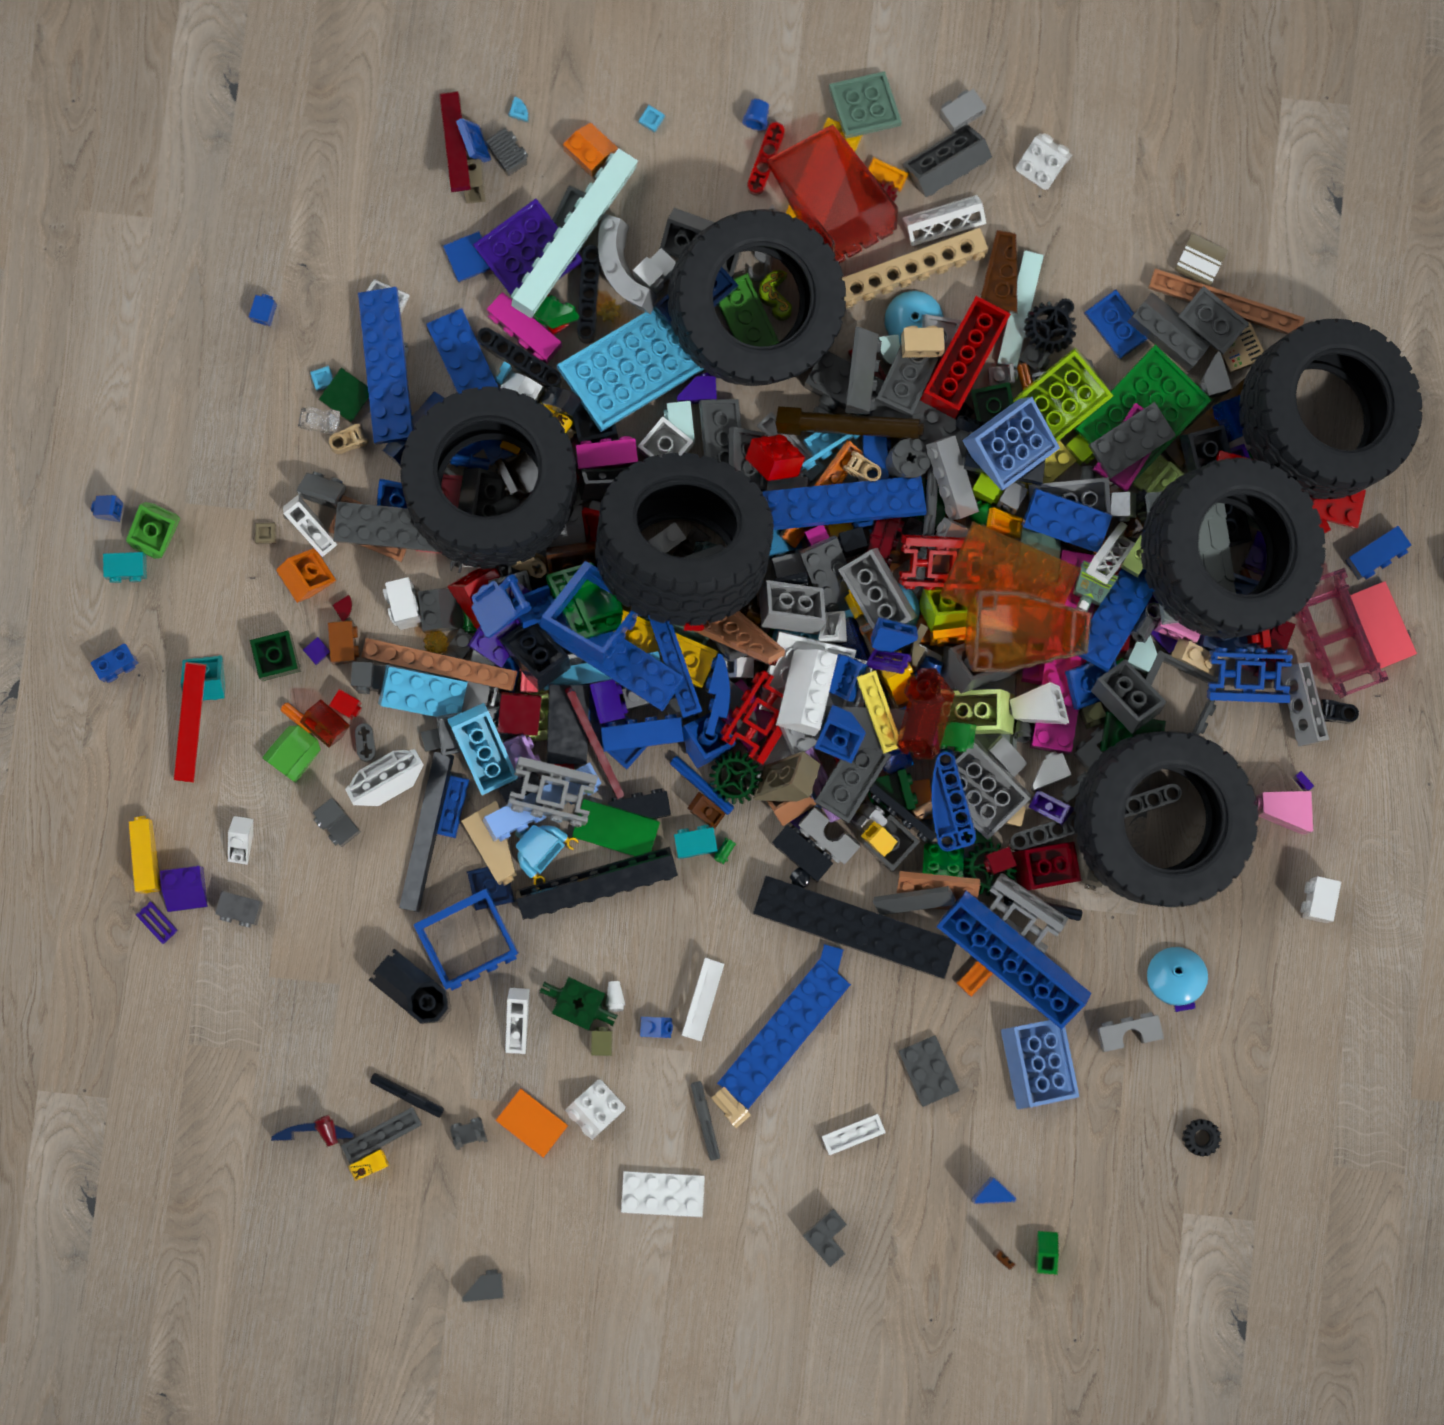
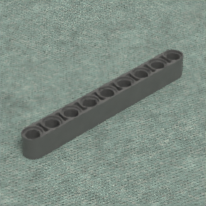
M1168 784L1129 797L1125 809V818L1176 802L1182 794L1180 787L1176 784ZM1167 789L1175 790L1176 797L1174 799L1167 796ZM1148 795L1156 796L1157 803L1155 805L1148 802ZM1129 801L1137 802V811L1129 808ZM1076 814L1069 816L1063 825L1052 821L1014 834L1009 842L1011 849L1016 852L1077 834L1071 825V821L1076 817ZM1054 825L1061 826V835L1053 833L1052 827ZM1035 831L1042 832V841H1036L1033 838ZM1016 837L1023 838V847H1017L1014 844Z

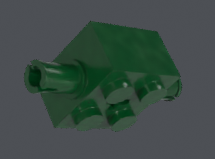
M568 977L564 987L561 989L544 981L542 986L550 990L547 991L541 988L539 992L556 1000V1005L551 1014L588 1031L596 1019L613 1027L615 1021L608 1019V1017L615 1020L618 1017V1014L602 1008L601 1004L605 998V993ZM582 998L584 1007H579L578 1010L575 1009L574 1001Z

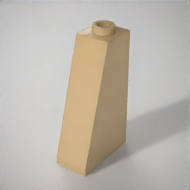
M494 801L462 820V823L499 885L502 883L507 885L517 875L508 839L502 842L499 839L493 841L482 821L485 816L501 809L497 801Z

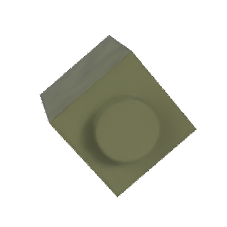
M596 1027V1031H592L591 1056H612L613 1032L608 1031V1027Z

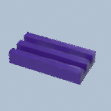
M874 649L866 664L868 668L903 674L905 672L904 668L908 667L907 662H910L912 659L910 654Z
M152 901L136 914L163 945L178 932L175 926ZM150 908H152L154 912L172 930L170 933L149 912ZM144 914L164 933L165 938L145 919Z

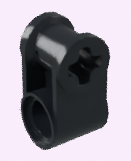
M1328 699L1321 700L1325 722L1351 724L1359 716V710L1355 705ZM1344 710H1351L1353 718L1347 719L1344 716Z

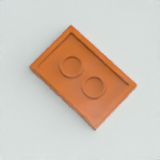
M521 1088L496 1119L500 1125L543 1158L569 1126Z

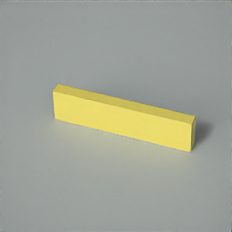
M876 670L856 677L883 754L903 747Z

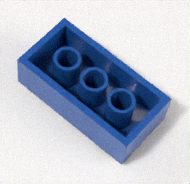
M1035 487L1021 525L1024 528L1098 552L1113 515Z

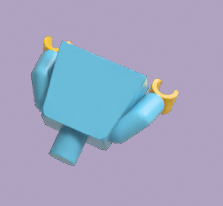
M533 825L529 830L525 829L519 833L518 831L515 832V835L520 839L516 844L519 850L517 853L519 866L529 878L534 879V885L537 884L536 879L538 878L546 882L544 876L537 875V872L541 874L565 846L563 842L566 843V847L569 850H574V848L569 846L570 840L578 844L576 838H568V835L556 826L542 825L537 827Z

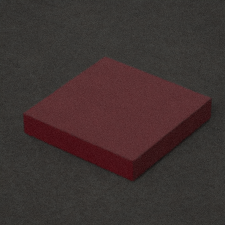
M501 692L498 732L538 736L541 696Z

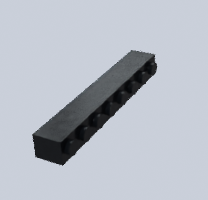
M669 846L515 890L523 920L534 919L545 913L552 914L563 908H573L577 904L594 902L598 898L612 897L616 893L629 892L640 886H650L662 880L668 881L678 876Z

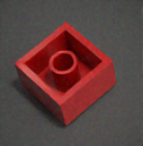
M778 434L775 436L753 438L745 459L767 481L798 477L805 456L787 437Z

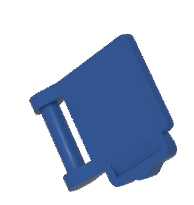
M514 574L506 577L500 585L496 581H491L489 584L481 586L479 591L472 596L474 603L472 610L487 638H491L519 616L532 609L531 604L526 602L517 584L518 579ZM509 587L519 604L517 609L506 591Z

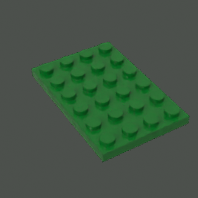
M1155 344L1110 391L1113 397L1083 420L1074 430L1088 444H1091L1120 425L1135 403L1146 408L1155 402L1176 436L1151 452L1133 481L1134 483L1212 399Z

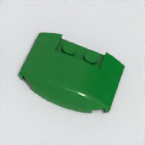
M581 565L546 575L553 598H557ZM587 579L564 608L562 615L570 630L589 639L617 630L621 625L623 608L622 603L616 596Z

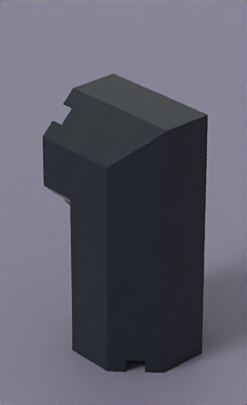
M393 949L391 952L394 955L391 957L387 955L373 973L376 977H370L369 981L407 1011L420 1024L441 1023L452 1010L449 992L399 951Z

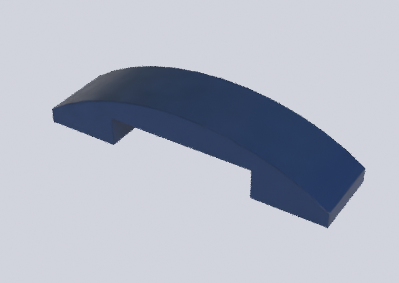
M315 1123L299 1124L283 1129L273 1135L271 1141L294 1140V1132L317 1131L314 1127ZM334 1125L336 1138H355V1133Z

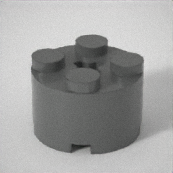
M909 438L900 441L891 448L886 458L887 471L893 478H917L924 474L931 464L930 458L927 455V448L920 439Z

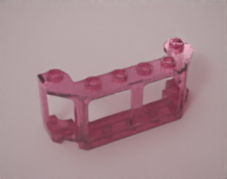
M1345 568L1321 576L1320 581L1333 576L1335 589L1311 598L1306 602L1301 612H1299L1302 623H1306L1308 631H1306L1307 637L1310 642L1313 641L1315 646V657L1321 661L1323 666L1321 668L1323 677L1328 679L1335 694L1340 699L1389 680L1386 671H1381L1380 662L1377 663L1349 594L1348 589L1350 587L1345 581V578L1348 577ZM1337 598L1349 627L1346 630L1320 639L1308 607ZM1353 637L1363 660L1364 668L1336 678L1323 646ZM1364 674H1369L1374 679V682L1347 692L1343 684L1345 681Z

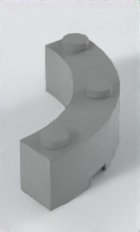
M604 214L598 236V253L602 270L611 286L634 307L651 314L658 296L649 288L638 284L633 279L624 257L626 237L630 226L620 218Z

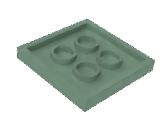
M885 71L829 84L828 88L845 139L901 126L902 121Z

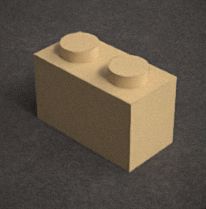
M933 325L926 328H918L917 326L904 328L901 334L902 358L942 357L945 351L943 328Z
M1178 639L1171 656L1213 676L1218 664H1211L1209 662L1211 657L1210 651L1191 641Z

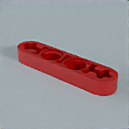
M773 122L769 125L747 184L748 191L752 195L763 193L782 144L785 128L779 122ZM779 128L781 134H777L775 141H773V131L771 130ZM772 145L775 148V152L770 155L764 152L765 146ZM760 163H765L768 165V170L760 172L757 166ZM757 176L761 177L759 181L761 188L757 187L754 190L752 184L756 183Z

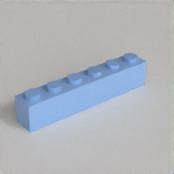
M591 763L576 769L577 771L597 775ZM599 778L597 779L594 793L598 791V787L601 785ZM568 781L567 793L578 795L582 784ZM553 784L545 785L541 799L559 804L563 787ZM532 792L526 795L521 802L535 805L537 793ZM565 801V804H567V803H570V805L575 804V803H573V802ZM505 806L485 816L482 821L493 841L499 839L502 842L511 837V832L517 830L519 833L529 827L527 824L532 821L538 823L544 820L546 816H542V818L530 815L531 812L523 811L518 813Z

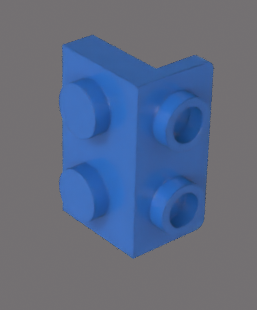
M548 585L523 594L526 602H529L532 606L529 612L517 618L523 628L541 622L543 614L554 602ZM513 598L512 602L517 609L519 604L516 598Z
M124 643L93 660L91 665L99 680L110 683L118 678L117 675L122 672L128 673L136 668L135 665L139 662Z
M838 654L829 693L835 694L849 702H854L859 689L856 677L864 675L868 665L853 657Z

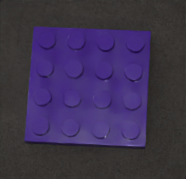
M535 198L474 243L473 246L511 296L516 287L520 289L523 283L521 281L525 274L532 272L534 269L532 265L537 257L541 258L544 255L543 249L546 244L553 242L555 239L553 236L558 226ZM578 253L561 277L582 263L583 260Z

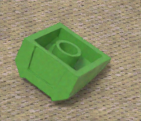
M144 502L139 505L126 542L133 549L143 552L154 559L162 558L181 518L177 514L154 503Z
M299 725L289 726L268 749L262 759L296 783L318 755L321 748L318 739Z

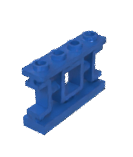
M1215 647V650H1210L1211 657L1209 662L1211 664H1219L1218 682H1208L1209 688L1207 689L1206 697L1209 700L1290 703V686L1280 685L1281 667H1292L1291 659H1293V655L1287 653L1288 650L1275 649V652H1267L1268 649L1255 648V651H1247L1248 648L1236 647L1235 651L1227 650V647ZM1218 657H1243L1244 659L1235 660V670H1225L1226 660L1218 659ZM1258 658L1284 659V661H1275V671H1265L1266 662L1258 660ZM1242 665L1259 666L1258 684L1240 683ZM1225 678H1234V688L1242 689V691L1216 690V688H1224ZM1265 679H1274V689L1282 690V692L1256 691V689L1264 690Z

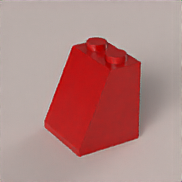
M477 568L447 586L476 629L479 628L480 624L472 610V605L474 604L472 596L479 591L481 586L489 584V580L500 577L496 568Z

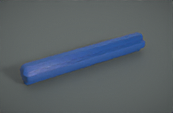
M678 756L671 760L670 765L709 800L721 808L726 815L733 811L734 806L730 802H724L725 798L723 796L718 798L719 793L717 791L713 792L714 788Z

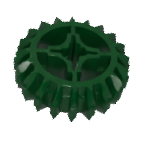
M740 750L736 751L735 756L733 751H729L728 757L724 753L721 755L722 760L718 758L715 760L718 766H711V769L716 771V773L709 774L710 777L715 778V780L710 781V785L716 784L717 787L713 789V792L718 790L721 792L718 794V798L725 795L724 802L726 803L730 798H732L733 805L737 803V798L740 804L744 803V797L747 801H751V795L754 796L755 793L754 789H759L757 782H763V778L758 777V775L763 773V770H756L760 763L753 765L754 759L750 758L748 760L747 752L741 757ZM731 762L743 763L747 768L739 770ZM726 765L728 778L722 782L721 774ZM744 772V774L740 776L741 778L729 782V780L733 779V776ZM751 773V784L747 790L745 787V776ZM734 785L742 793H733L726 787Z
M982 842L981 850L976 845L974 846L976 853L971 850L968 852L972 857L971 859L968 857L964 858V861L968 862L969 865H963V869H968L969 872L964 873L963 877L970 876V878H976L974 871L982 872L985 876L986 884L980 882L979 894H982L985 889L986 896H990L994 875H989L987 870L981 869L985 867L984 864L974 865V862L983 853L988 855L999 851L1001 844L998 843L996 848H993V842H989V848H987L985 842ZM1010 868L1000 873H1005L1008 878L1015 880V877L1010 875V873L1017 871L1015 868Z

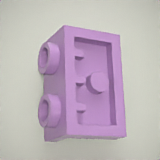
M519 734L502 742L515 771L519 757L541 762L538 754L534 755L531 750L534 744L530 736L526 737L523 734Z

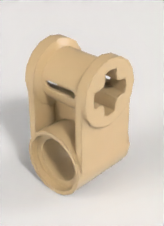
M362 424L352 425L345 430L331 435L329 438L331 450L335 454H343L368 444L369 441L365 439L361 429L363 427ZM336 440L344 441V444L339 448L333 446Z
M853 451L848 464L843 466L844 471L862 481L873 482L881 479L880 467L858 452ZM868 471H876L878 473L877 477L869 478L867 476Z
M535 553V557L524 562L519 561L511 567L520 571L527 570L529 575L541 578L546 574L548 563L546 557Z

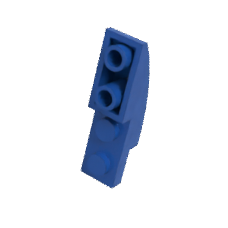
M718 654L717 658H713L711 669L714 670L713 676L708 677L706 689H709L708 693L714 695L715 699L711 698L708 710L712 712L710 719L706 718L703 729L707 730L706 735L715 737L719 718L728 719L730 709V679L722 654Z

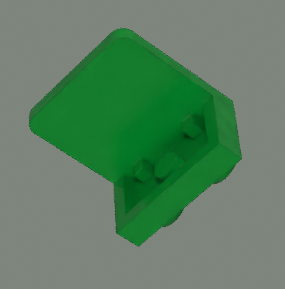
M926 843L924 845L922 873L963 877L964 848L944 851L938 844Z

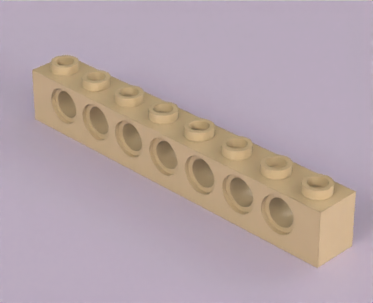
M974 229L843 277L842 280L845 281L846 297H844L846 308L855 306L856 302L863 299L864 301L872 300L877 294L882 293L885 295L891 293L893 288L899 286L901 288L907 287L912 284V281L918 279L919 281H924L930 278L931 274H943L950 267H962L969 260L974 259V261L983 259L988 252V247L981 229ZM968 246L971 251L964 253L961 251V247ZM948 252L953 258L946 260L942 254ZM926 259H931L934 262V265L930 267L926 266L924 264V261ZM907 266H913L916 269V271L914 273H908L905 268ZM895 273L898 278L890 280L887 274ZM875 279L879 282V285L873 287L869 284V281ZM858 286L861 292L855 294L851 292L850 288Z

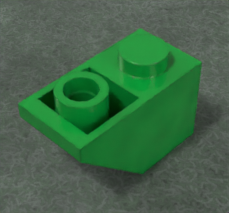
M549 295L537 309L533 318L537 322L553 329L578 320L579 315L573 305L567 302L562 304L558 298Z
M950 722L930 738L929 743L935 744V748L947 749V746L955 747L954 751L966 752L967 749H973L976 724Z
M1037 1231L1035 1272L1058 1275V1232Z

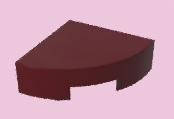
M350 595L332 605L342 622L349 618L352 611Z

